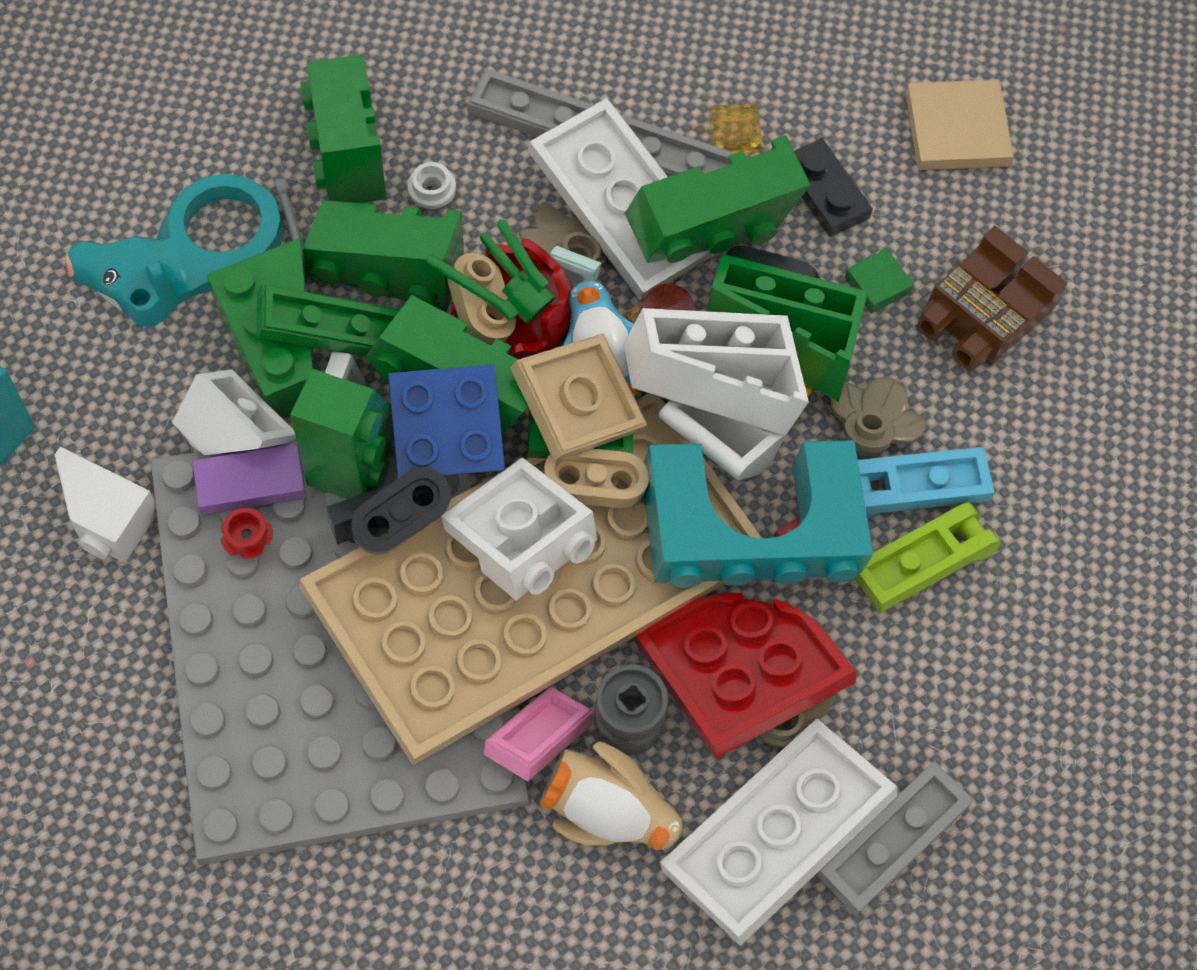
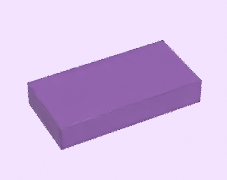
M297 444L192 460L198 508L201 515L306 498Z

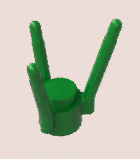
M503 219L497 222V226L524 269L523 271H519L487 233L481 234L480 240L512 278L502 290L508 297L506 300H503L435 256L430 255L426 258L428 265L498 309L509 322L518 315L526 325L529 324L556 297L546 287L549 284L548 280L537 270L517 236Z

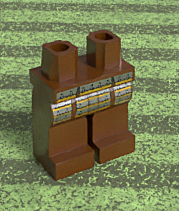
M994 225L964 261L954 267L945 278H942L934 286L916 328L929 340L937 341L946 331L957 338L959 342L955 344L951 354L954 360L967 371L973 370L984 362L992 366L1001 358L1003 353L1014 346L1055 309L1068 283L1034 256L1023 265L1028 251Z

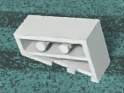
M642 308L623 344L632 388L786 436L809 402L788 316Z

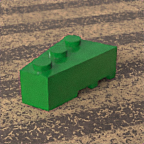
M300 238L207 274L215 306L257 394L282 419L290 417L311 370L315 369L313 347L256 337L257 291L262 284L308 292L306 266Z

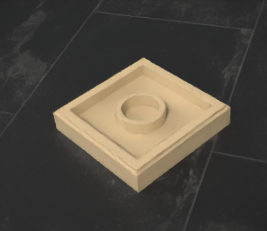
M1000 80L908 83L905 94L918 170L1011 166L1014 155Z
M603 333L519 359L510 367L554 462L638 433L647 426Z

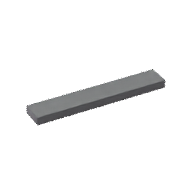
M485 68L467 104L468 114L535 137L544 134L593 106L590 103ZM620 114L667 177L700 166L703 174L730 165L728 156L734 154L733 152Z

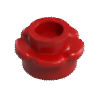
M239 508L232 511L225 518L221 526L223 536L220 541L224 550L230 555L239 554L244 559H251L261 555L264 551L263 547L270 544L273 538L271 524L265 522V517L262 513L252 508ZM244 531L251 532L249 538H243L241 535Z

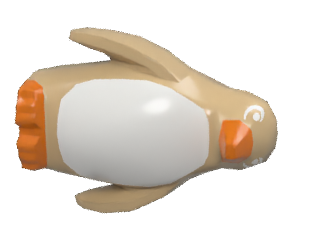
M597 742L593 746L603 759L567 749L562 751L540 802L542 807L547 809L553 808L567 818L553 820V827L569 840L586 846L634 842L644 843L655 850H665L678 841L683 831L681 816L671 805L664 801L660 794L646 780L638 765L628 755L604 742Z

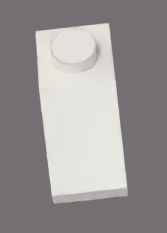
M232 369L196 374L172 421L187 438L189 444L203 455L260 449L291 443L296 438L294 430Z
M60 447L55 453V459L69 518L80 538L78 544L97 558L106 559L110 555L126 563L157 516L156 504L151 492Z

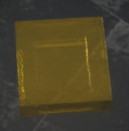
M757 103L710 105L709 119L713 146L733 153L740 151L761 152L762 137Z

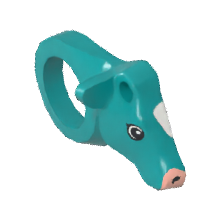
M225 173L203 177L186 187L171 203L160 225L157 239L136 236L109 244L80 241L75 243L65 256L67 275L71 280L95 290L113 306L128 314L137 325L156 326L182 302L196 295L211 291L207 274L280 246L284 234L280 210L276 199L270 192L248 177ZM225 199L242 201L253 207L261 216L259 231L249 243L237 250L226 252L208 251L194 244L187 235L192 217L199 209L214 201Z

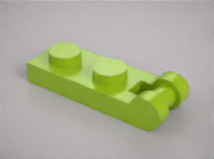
M966 502L873 552V556L863 572L859 573L854 579L878 612L882 613L975 560L982 561L998 550L1001 541L991 529L985 530L978 521L980 514L970 502ZM962 533L966 541L960 544L953 534Z

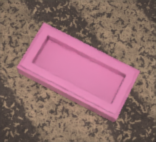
M550 686L485 741L483 755L524 780L529 781L591 726L594 711Z

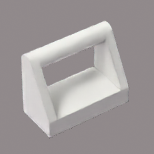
M670 400L658 415V418L691 444H702V452L738 481L759 475L769 467L785 438L784 435Z

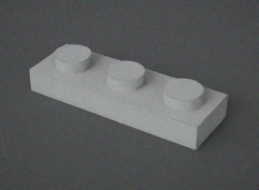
M933 761L881 813L836 854L816 876L857 916L944 832L974 800Z

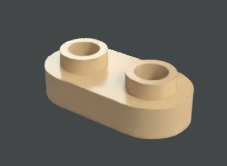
M467 253L457 259L453 268L503 300L508 298L502 292L505 284L501 272L490 258L478 253ZM448 278V286L458 317L468 324L466 333L491 346L496 339L505 343L515 329L516 318L509 322L498 309ZM488 314L493 315L496 320L489 317Z
M589 449L555 462L550 454L543 469V473L584 505L613 508L634 506L644 496L649 483V474L645 463L636 455L621 451ZM565 474L571 475L575 478L576 483L566 484L560 479V476ZM622 480L627 484L628 488L618 489L611 481Z

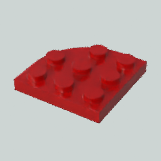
M723 593L702 597L691 601L634 637L637 647L656 674L661 678L667 690L716 759L856 683V670L822 627L800 609L778 599H774L773 603L743 599V593Z

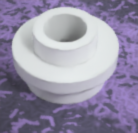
M423 163L409 177V196L415 204L422 208L438 209L444 207L455 196V178L440 163ZM429 186H436L439 188L437 190H426V188Z

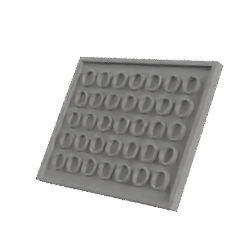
M295 438L294 442H291V443H286V444H281V445H275V446H270V447H265V448H260V449H266V448H272V447H279V446L297 444V441H296V438ZM395 440L386 458L389 461V468L382 486L391 484L398 479ZM260 449L203 455L199 451L151 459L195 853L199 865L529 806L526 781L483 755L485 741L514 717L512 709L413 766L299 588L301 578L359 548L356 543H351L349 540L337 544L330 528L326 507L346 500V498L308 486L301 462L306 498L247 507L264 515L265 522H269L272 526L273 538L270 544L263 547L264 551L261 555L251 559H244L239 554L230 555L227 553L220 541L223 536L221 526L225 518L234 510L201 515L198 508L192 460ZM468 473L444 476L450 486L451 498L471 488ZM388 526L379 529L375 537H380L387 533ZM244 531L241 536L243 538H249L251 536V532Z

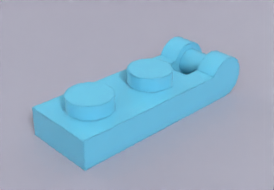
M984 447L858 460L867 518L886 512L960 505L966 502L991 501L995 493ZM884 480L886 490L872 492L871 482Z

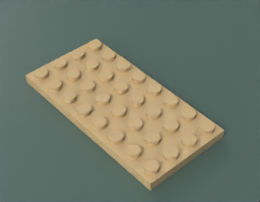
M649 393L636 400L647 426L640 432L633 434L634 455L644 462L649 445L691 444L658 418L661 409L665 406L659 396ZM530 457L525 459L543 473L547 459ZM704 459L708 495L717 515L735 531L746 536L762 538ZM565 474L560 476V479L566 484L576 483L575 478L571 475ZM497 475L451 498L444 513ZM622 480L611 481L618 489L628 488L627 484ZM643 496L637 504L628 508L585 505L593 511L597 540L595 541L592 553L581 563L574 564L568 561L556 570L550 586L542 593L533 595L527 592L517 601L481 572L478 557L444 530L441 517L389 553L381 555L370 554L359 547L301 578L299 588L414 766L634 638L637 634L691 601L702 598L725 584L723 581H702L696 586L678 588L672 586L670 582L654 583L645 497Z

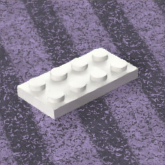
M608 98L529 142L527 150L589 234L599 243L601 250L639 300L644 299L716 255L708 250L691 254L689 257L674 263L668 262L667 259L651 263L646 262L625 212L641 186L664 179L667 175Z
M816 718L660 862L662 872L741 946L898 796L897 786Z

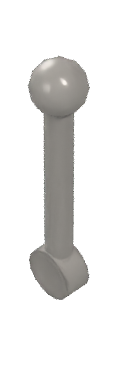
M284 178L274 180L291 239L293 241L300 238L303 250V241Z

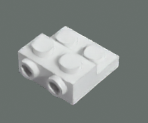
M523 457L441 515L444 530L478 557L481 572L516 601L527 592L537 595L545 591L553 581L556 570L568 561L578 564L586 560L592 553L595 541L597 540L593 511Z

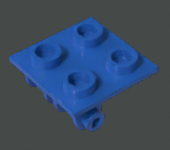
M495 364L388 373L398 478L410 470L419 467L432 468L443 476L505 470Z

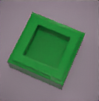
M887 248L847 268L845 273V279L851 287L868 291L865 306L871 314L911 294L914 287L913 282Z

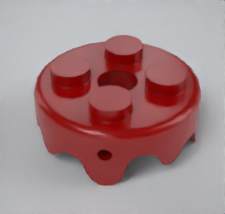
M523 238L521 244L537 270L548 280L549 284L546 287L556 297L539 316L527 325L519 316L515 317V329L505 343L511 346L508 354L518 360L554 349L567 332L571 320L569 297L573 287L567 273L542 247L527 238ZM497 244L519 271H523L524 269L510 247L504 244ZM486 248L485 256L498 266L506 286L512 278ZM452 298V310L450 315L459 319ZM488 314L489 317L496 320L493 315Z

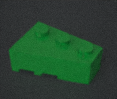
M363 54L307 62L309 81L300 82L304 110H314L316 119L306 121L311 150L320 149L322 160L312 161L317 190L327 189L329 201L364 203L387 199L379 135L376 132L375 113L371 103L370 87Z
M787 136L772 140L770 151L750 158H746L744 151L728 156L730 165L703 174L700 166L641 186L627 208L625 215L646 262L651 263L667 259L668 262L674 263L694 253L709 250L710 253L717 254L728 250L733 245L750 242L752 245H759L775 237L778 233V227L810 186Z
M322 200L303 246L308 275H312L317 280L326 284L342 283L360 288L364 293L374 297L386 295L407 301L413 295L447 312L452 299L448 278L428 265L426 258L432 255L453 267L457 259L464 255L462 211L447 210L445 218L421 216L422 212L417 207H405L402 215L379 213L380 208L377 204Z
M722 254L711 287L707 312L788 316L804 384L839 402L868 291Z
M411 295L364 359L374 365L378 374L388 381V373L495 364L502 435L528 407L510 369L518 360L508 354L511 346L499 339H496L492 346L466 333L468 324Z
M312 369L290 414L307 485L346 499L382 487L389 468V461L386 458L394 442L391 405L372 388Z

